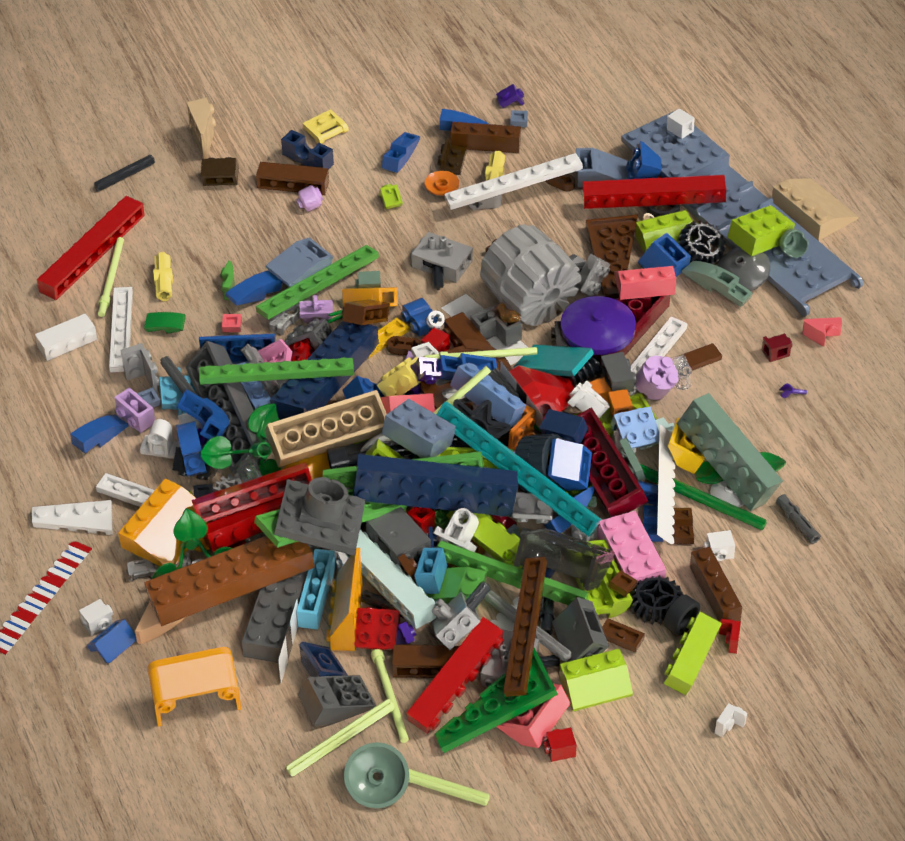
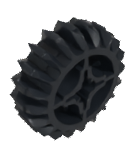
M701 220L697 223L693 221L687 224L681 230L677 240L679 241L678 244L691 256L690 263L701 261L716 264L722 258L726 248L724 246L726 241L722 240L723 235L719 234V229H714V224L709 226L708 221L704 222V224Z
M661 575L645 578L644 581L639 580L635 588L630 592L633 600L630 605L632 614H636L637 619L643 618L644 623L650 621L653 625L654 622H658L661 626L672 603L683 595L680 585H676L675 580L669 581V577L662 578Z

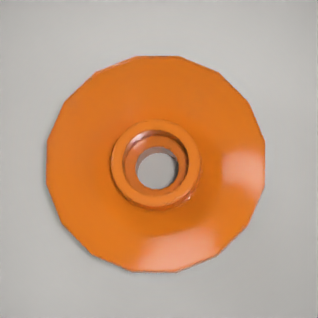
M436 171L427 176L425 187L432 194L444 196L445 193L459 188V179L451 172Z

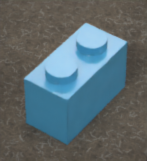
M423 548L415 579L417 586H420L425 594H439L447 569L443 548Z

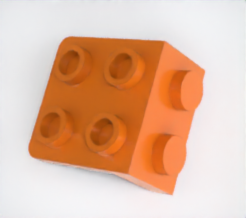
M527 404L520 421L509 432L508 448L514 451L522 437L535 434V410Z

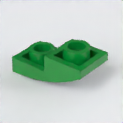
M175 312L147 313L144 329L147 332L164 330L167 334L183 331L186 315Z

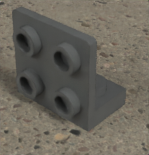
M316 318L306 326L301 324L294 327L293 332L286 336L287 339L284 342L286 345H290L309 337L312 348L316 350L332 333V330L326 318L321 320Z

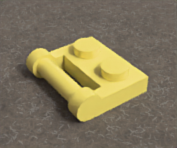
M331 109L303 123V129L315 139L317 144H323L325 140L341 132L345 133L348 131L347 124ZM336 125L338 126V127H336V128H334V129H332V130H330V131H328V132H326V133H324V134H320V133H322V132H324V131H326V130H328V129H330V128H332V127H334V126H336Z

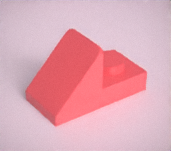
M841 317L804 319L802 333L819 345L824 346L826 336H840L842 319Z

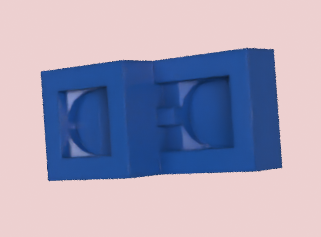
M644 505L643 526L652 542H663V538L657 535L658 506Z

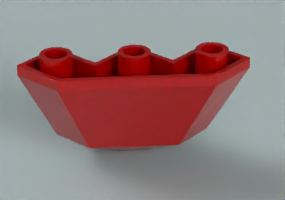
M520 365L509 371L541 412L543 419L549 409L561 412L570 406L568 401L572 397L569 394L573 391L574 387L569 379Z

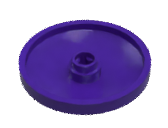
M592 296L579 299L570 304L561 317V334L564 340L571 347L592 348L593 355H606L620 351L632 341L635 335L636 321L632 311L622 302L609 297Z

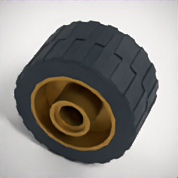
M558 434L522 437L516 446L515 454L564 490L563 487L548 476L547 471L550 464L552 440H562V437ZM520 485V488H521L525 493H531V492H529L526 488H524L522 485Z

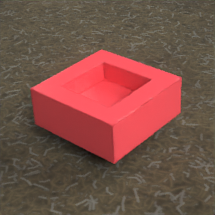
M223 314L222 332H241L242 315Z

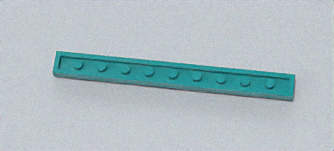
M444 402L436 415L456 426L454 433L477 452L481 451L482 456L499 469L517 471L518 483L585 535L588 537L592 535L601 521L598 516L450 403Z

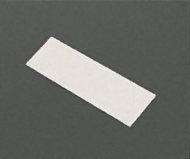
M467 294L442 307L451 317L463 312L469 320L471 315L484 310ZM497 336L487 339L490 345L497 350L528 348L522 341L505 346ZM510 356L505 358L508 360L510 365H513L514 363L518 362L523 356Z

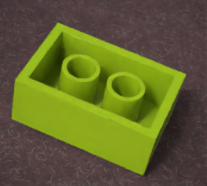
M769 205L732 219L727 238L750 256H754L780 246L781 236L784 232L794 229L795 223L775 207Z

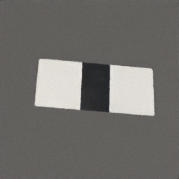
M501 362L500 372L519 394L520 400L535 410V424L540 427L543 415Z
M297 599L278 659L281 683L298 629Z

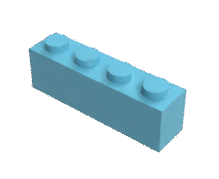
M322 549L314 550L313 560L315 568L308 570L297 608L298 627L319 629L335 572V551Z

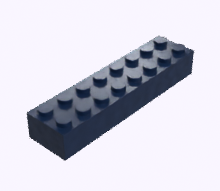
M342 321L307 360L353 358L355 372L379 344L378 327ZM351 376L288 379L270 399V403L276 404L279 420L324 407Z
M358 454L353 496L366 499L365 502L450 511L465 508L471 513L512 517L518 489L517 471Z

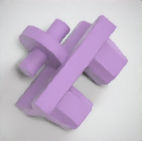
M314 295V301H299L300 318H303L305 323L317 317L321 319L326 318V320L331 319L328 314L333 312V300H318L317 295Z

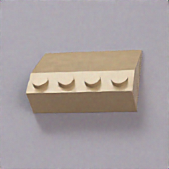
M812 178L786 179L773 186V203L818 241L856 221L859 217Z

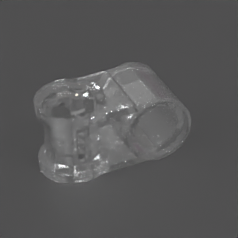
M684 355L671 357L677 369L679 379L675 387L680 390L689 389L691 387L690 376L692 375V368L689 366Z

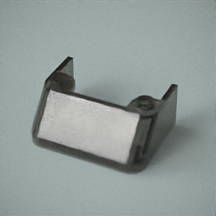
M538 529L521 534L514 566L524 565L526 558L545 557L547 568L579 578L584 590L589 591L600 586L613 561L615 552L550 529Z

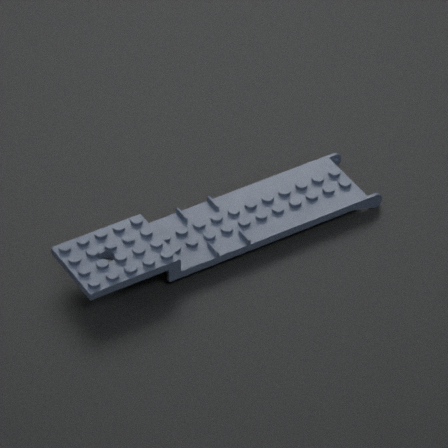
M669 113L621 136V141L632 151L635 147H638L640 141L650 147L661 158L662 170L660 175L663 178L725 175L726 202L681 205L698 220H701L703 224L708 221L709 226L714 224V229H719V234L723 235L722 240H725V243L732 249L739 247L727 238L732 219L771 205L795 223L794 229L803 232V235L809 241L805 254L799 258H792L784 254L780 246L764 251V253L767 255L771 267L767 280L788 297L803 317L810 313L809 305L804 302L849 279L853 287L859 289L863 286L862 278L776 206L773 203V198L768 199L753 186V181L748 182L729 166L730 155L695 125L694 132L681 139L667 130V116L671 114Z

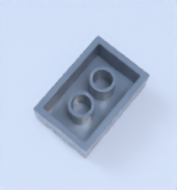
M408 398L385 416L382 434L419 457L429 458L437 457L452 445L456 426Z

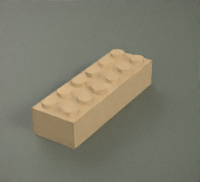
M375 390L267 424L265 434L278 467L325 453L327 449L347 446L382 433L387 413L378 391Z

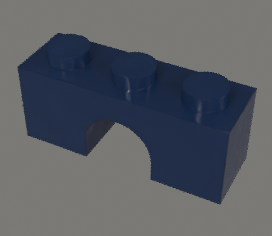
M290 130L281 139L282 155L309 167L330 169L334 165L333 149L318 143L311 149L306 143L305 136L294 130Z

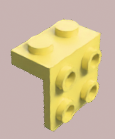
M410 357L380 377L382 381L377 386L385 397L403 395L420 383L410 367L417 361V357L412 360Z

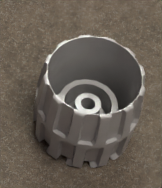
M518 225L503 233L492 243L481 262L480 277L485 285L524 324L531 326L541 325L543 321L549 322L554 319L557 309L563 312L570 304L567 301L568 297H575L579 290L574 287L575 284L581 282V275L578 273L579 268L558 244L533 225Z

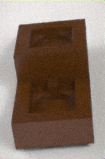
M673 508L675 512L672 516L675 522L672 525L674 528V544H694L692 508Z

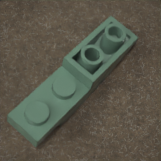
M693 261L682 270L684 275L709 292L715 289L740 307L752 298L753 293L739 284L740 278L721 267L706 262Z

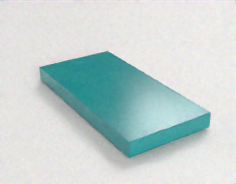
M533 345L532 347H537V355H524L514 368L520 365L552 375L574 377L592 357L594 352L592 348Z

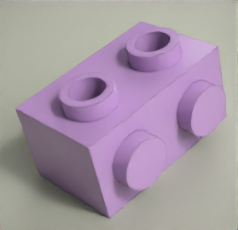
M130 387L115 396V411L120 418H124L131 428H135L141 433L152 426L155 421L153 407Z

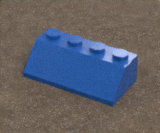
M276 333L199 337V345L201 349L206 341L224 346L232 364H240L248 361L243 352H241L242 348L249 344L259 351L276 342Z

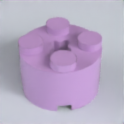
M662 356L648 358L636 373L637 382L635 386L641 394L644 393L649 399H662L679 380L678 372L672 359Z

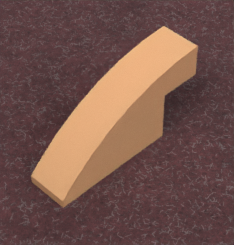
M149 602L135 630L137 643L143 644L161 636L175 627L184 618L161 627L155 611Z

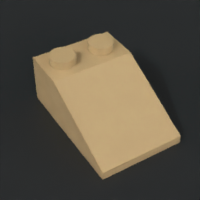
M207 98L187 102V110L192 135L203 159H207L214 136L213 127L216 124L214 117H212V114H214L212 103L209 104Z

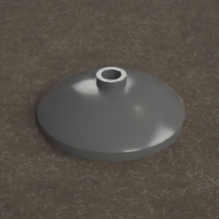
M740 247L728 251L717 264L718 267L739 277V284L750 291L757 289L767 280L771 268L770 261L764 252L750 256Z

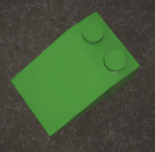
M471 567L447 568L439 594L425 595L428 598H432L435 602L438 599H442L446 604L460 592L468 598L480 582L484 581L486 583V571Z

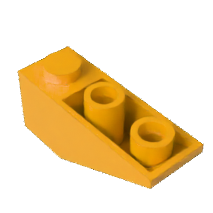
M397 287L342 289L343 307L346 302L370 299L390 303V306H398Z

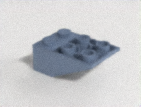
M576 148V154L583 165V169L576 171L577 187H583V181L627 179V160L595 148Z
M309 237L296 241L270 261L265 268L290 287L331 265L333 256Z

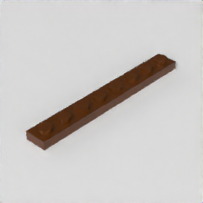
M545 557L525 559L503 690L506 697L526 695L547 566Z

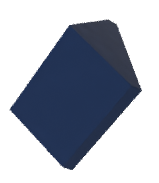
M307 642L299 644L301 663L310 677L348 675L330 647Z

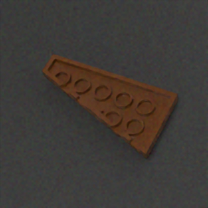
M638 215L586 220L585 225L593 255L610 263L609 274L601 282L604 297L620 298L614 271L628 270Z

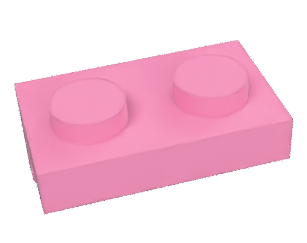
M282 339L258 351L264 362L291 361L292 351Z

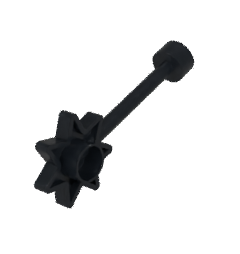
M459 399L453 402V406L497 440L506 435L511 429L508 423L491 420L492 402L490 400H485L474 411L469 409ZM455 434L452 445L449 446L472 448ZM399 444L389 446L401 456L414 454ZM345 446L327 449L330 469L356 466L358 454L366 455L367 451L347 455Z

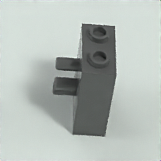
M402 507L366 522V533L373 543L376 542L380 550L384 554L387 553L395 565L398 564L400 567H403L398 559L402 554H405L408 559L412 557L417 561L421 557L423 548H431V539Z
M576 597L552 622L559 643L571 651V658L566 662L603 653L609 647L592 601Z

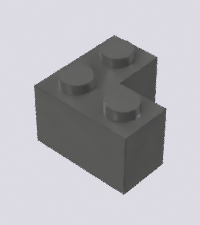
M503 302L470 316V321L486 340L497 336L505 346L522 340V323Z

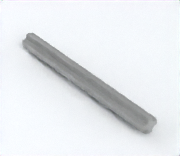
M490 590L485 596V601L515 623L517 609ZM537 626L535 638L539 639L540 644L564 662L571 658L570 650Z

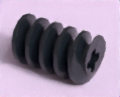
M592 355L574 377H560L569 379L575 388L576 383L582 384L583 381H589V378L594 379L595 375H601L599 360L596 355Z

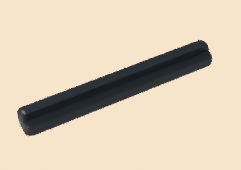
M148 155L94 182V188L97 191H101L153 165L155 159L152 155Z

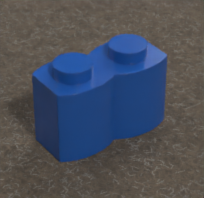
M423 298L402 305V319L404 322H408L413 333L421 337L432 330L427 325L426 320L433 310L430 309L428 303ZM435 316L434 318H431V320H433V323L436 324L437 322H439V320H437L438 317Z

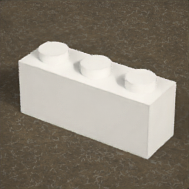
M86 313L35 334L37 347L47 361L97 340L95 326Z

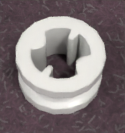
M432 311L428 315L426 322L431 329L434 327L438 329L444 323L445 318L440 311ZM435 316L438 317L437 320H440V322H437L436 324L433 323V320H431V318H434Z

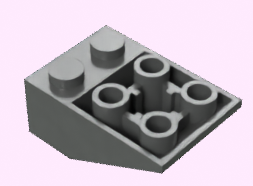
M360 675L307 677L298 692V696L313 726L332 725L376 707Z

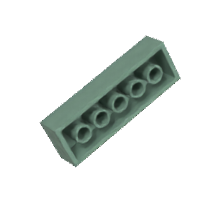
M709 393L691 402L677 422V425L749 511L766 504L783 480Z

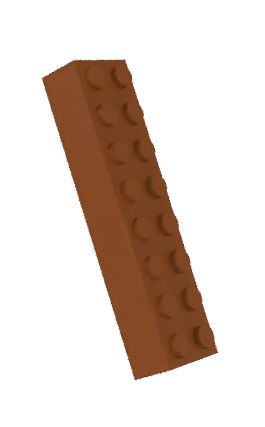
M267 536L156 577L144 582L150 603L162 627L313 569L315 565L312 551L307 543L298 541L276 547Z

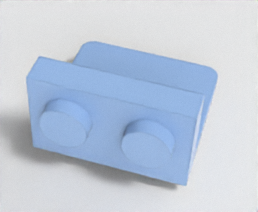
M651 407L614 414L610 424L612 431L618 429L621 439L627 438L632 449L659 443V429Z

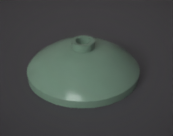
M374 742L365 744L352 753L345 766L344 781L349 794L359 804L369 808H384L397 802L405 793L409 783V768L404 756L396 748L385 743ZM376 772L381 774V779L377 781L373 779V774Z

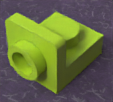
M386 184L380 188L379 197H382L385 210L403 205L397 184Z

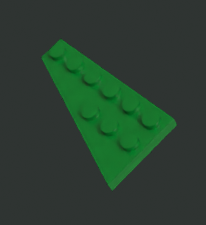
M535 648L533 649L526 695L506 697L503 692L506 674L500 676L479 695L480 698L474 704L469 703L459 717H453L435 733L443 753L558 695Z

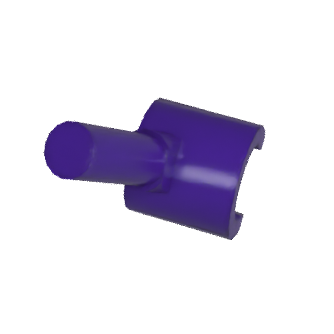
M788 383L779 389L784 391L780 395L782 398H787L790 394H807V390L795 389Z

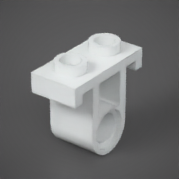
M588 381L583 385L579 383L569 394L572 398L568 403L572 407H578L582 412L592 407L597 417L600 418L609 408V404L591 388L592 384Z
M162 419L155 420L149 435L144 437L140 448L141 454L174 459L176 447H180V442L173 440L171 424Z
M461 508L453 514L445 531L437 526L434 534L439 537V542L444 541L475 552L477 547L470 541L478 527L479 521L469 510ZM468 517V521L463 524L464 520Z

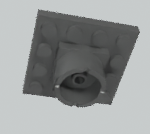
M319 477L311 480L309 485L287 479L274 535L354 556L366 499L348 495L346 487L334 479L329 480V478Z

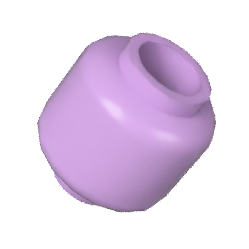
M312 185L298 192L299 198L296 199L301 209L304 208L308 212L320 207L321 201L324 200L318 187L315 188Z

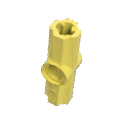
M495 151L490 155L489 165L486 166L485 181L504 175L505 155L501 151Z
M160 252L157 256H154L155 269H153L156 297L161 301H168L172 297L173 284L170 255Z

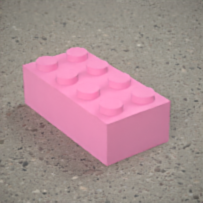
M636 511L600 521L597 537L599 540H606L619 571L622 570L638 581H644L645 578L658 577L659 575L664 579L666 578V568Z

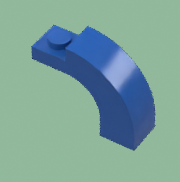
M188 389L184 392L177 408L194 417L203 425L200 435L208 440L215 436H223L229 425V419L225 412L208 398L203 399Z
M196 422L176 425L187 477L207 473L205 463L200 456L202 449Z

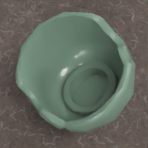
M790 229L781 236L780 248L787 256L799 258L807 251L809 241L800 230Z

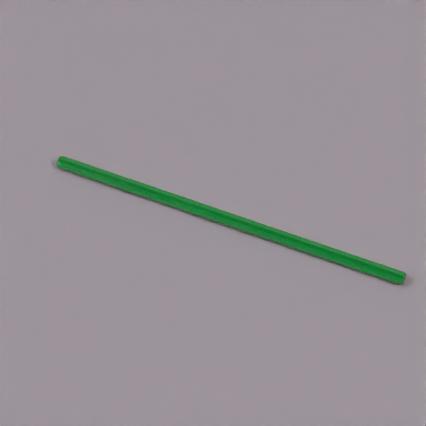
M534 424V429L540 431L539 427ZM640 464L646 479L658 484L659 472ZM673 479L675 483L674 492L757 529L763 530L767 524L766 519Z

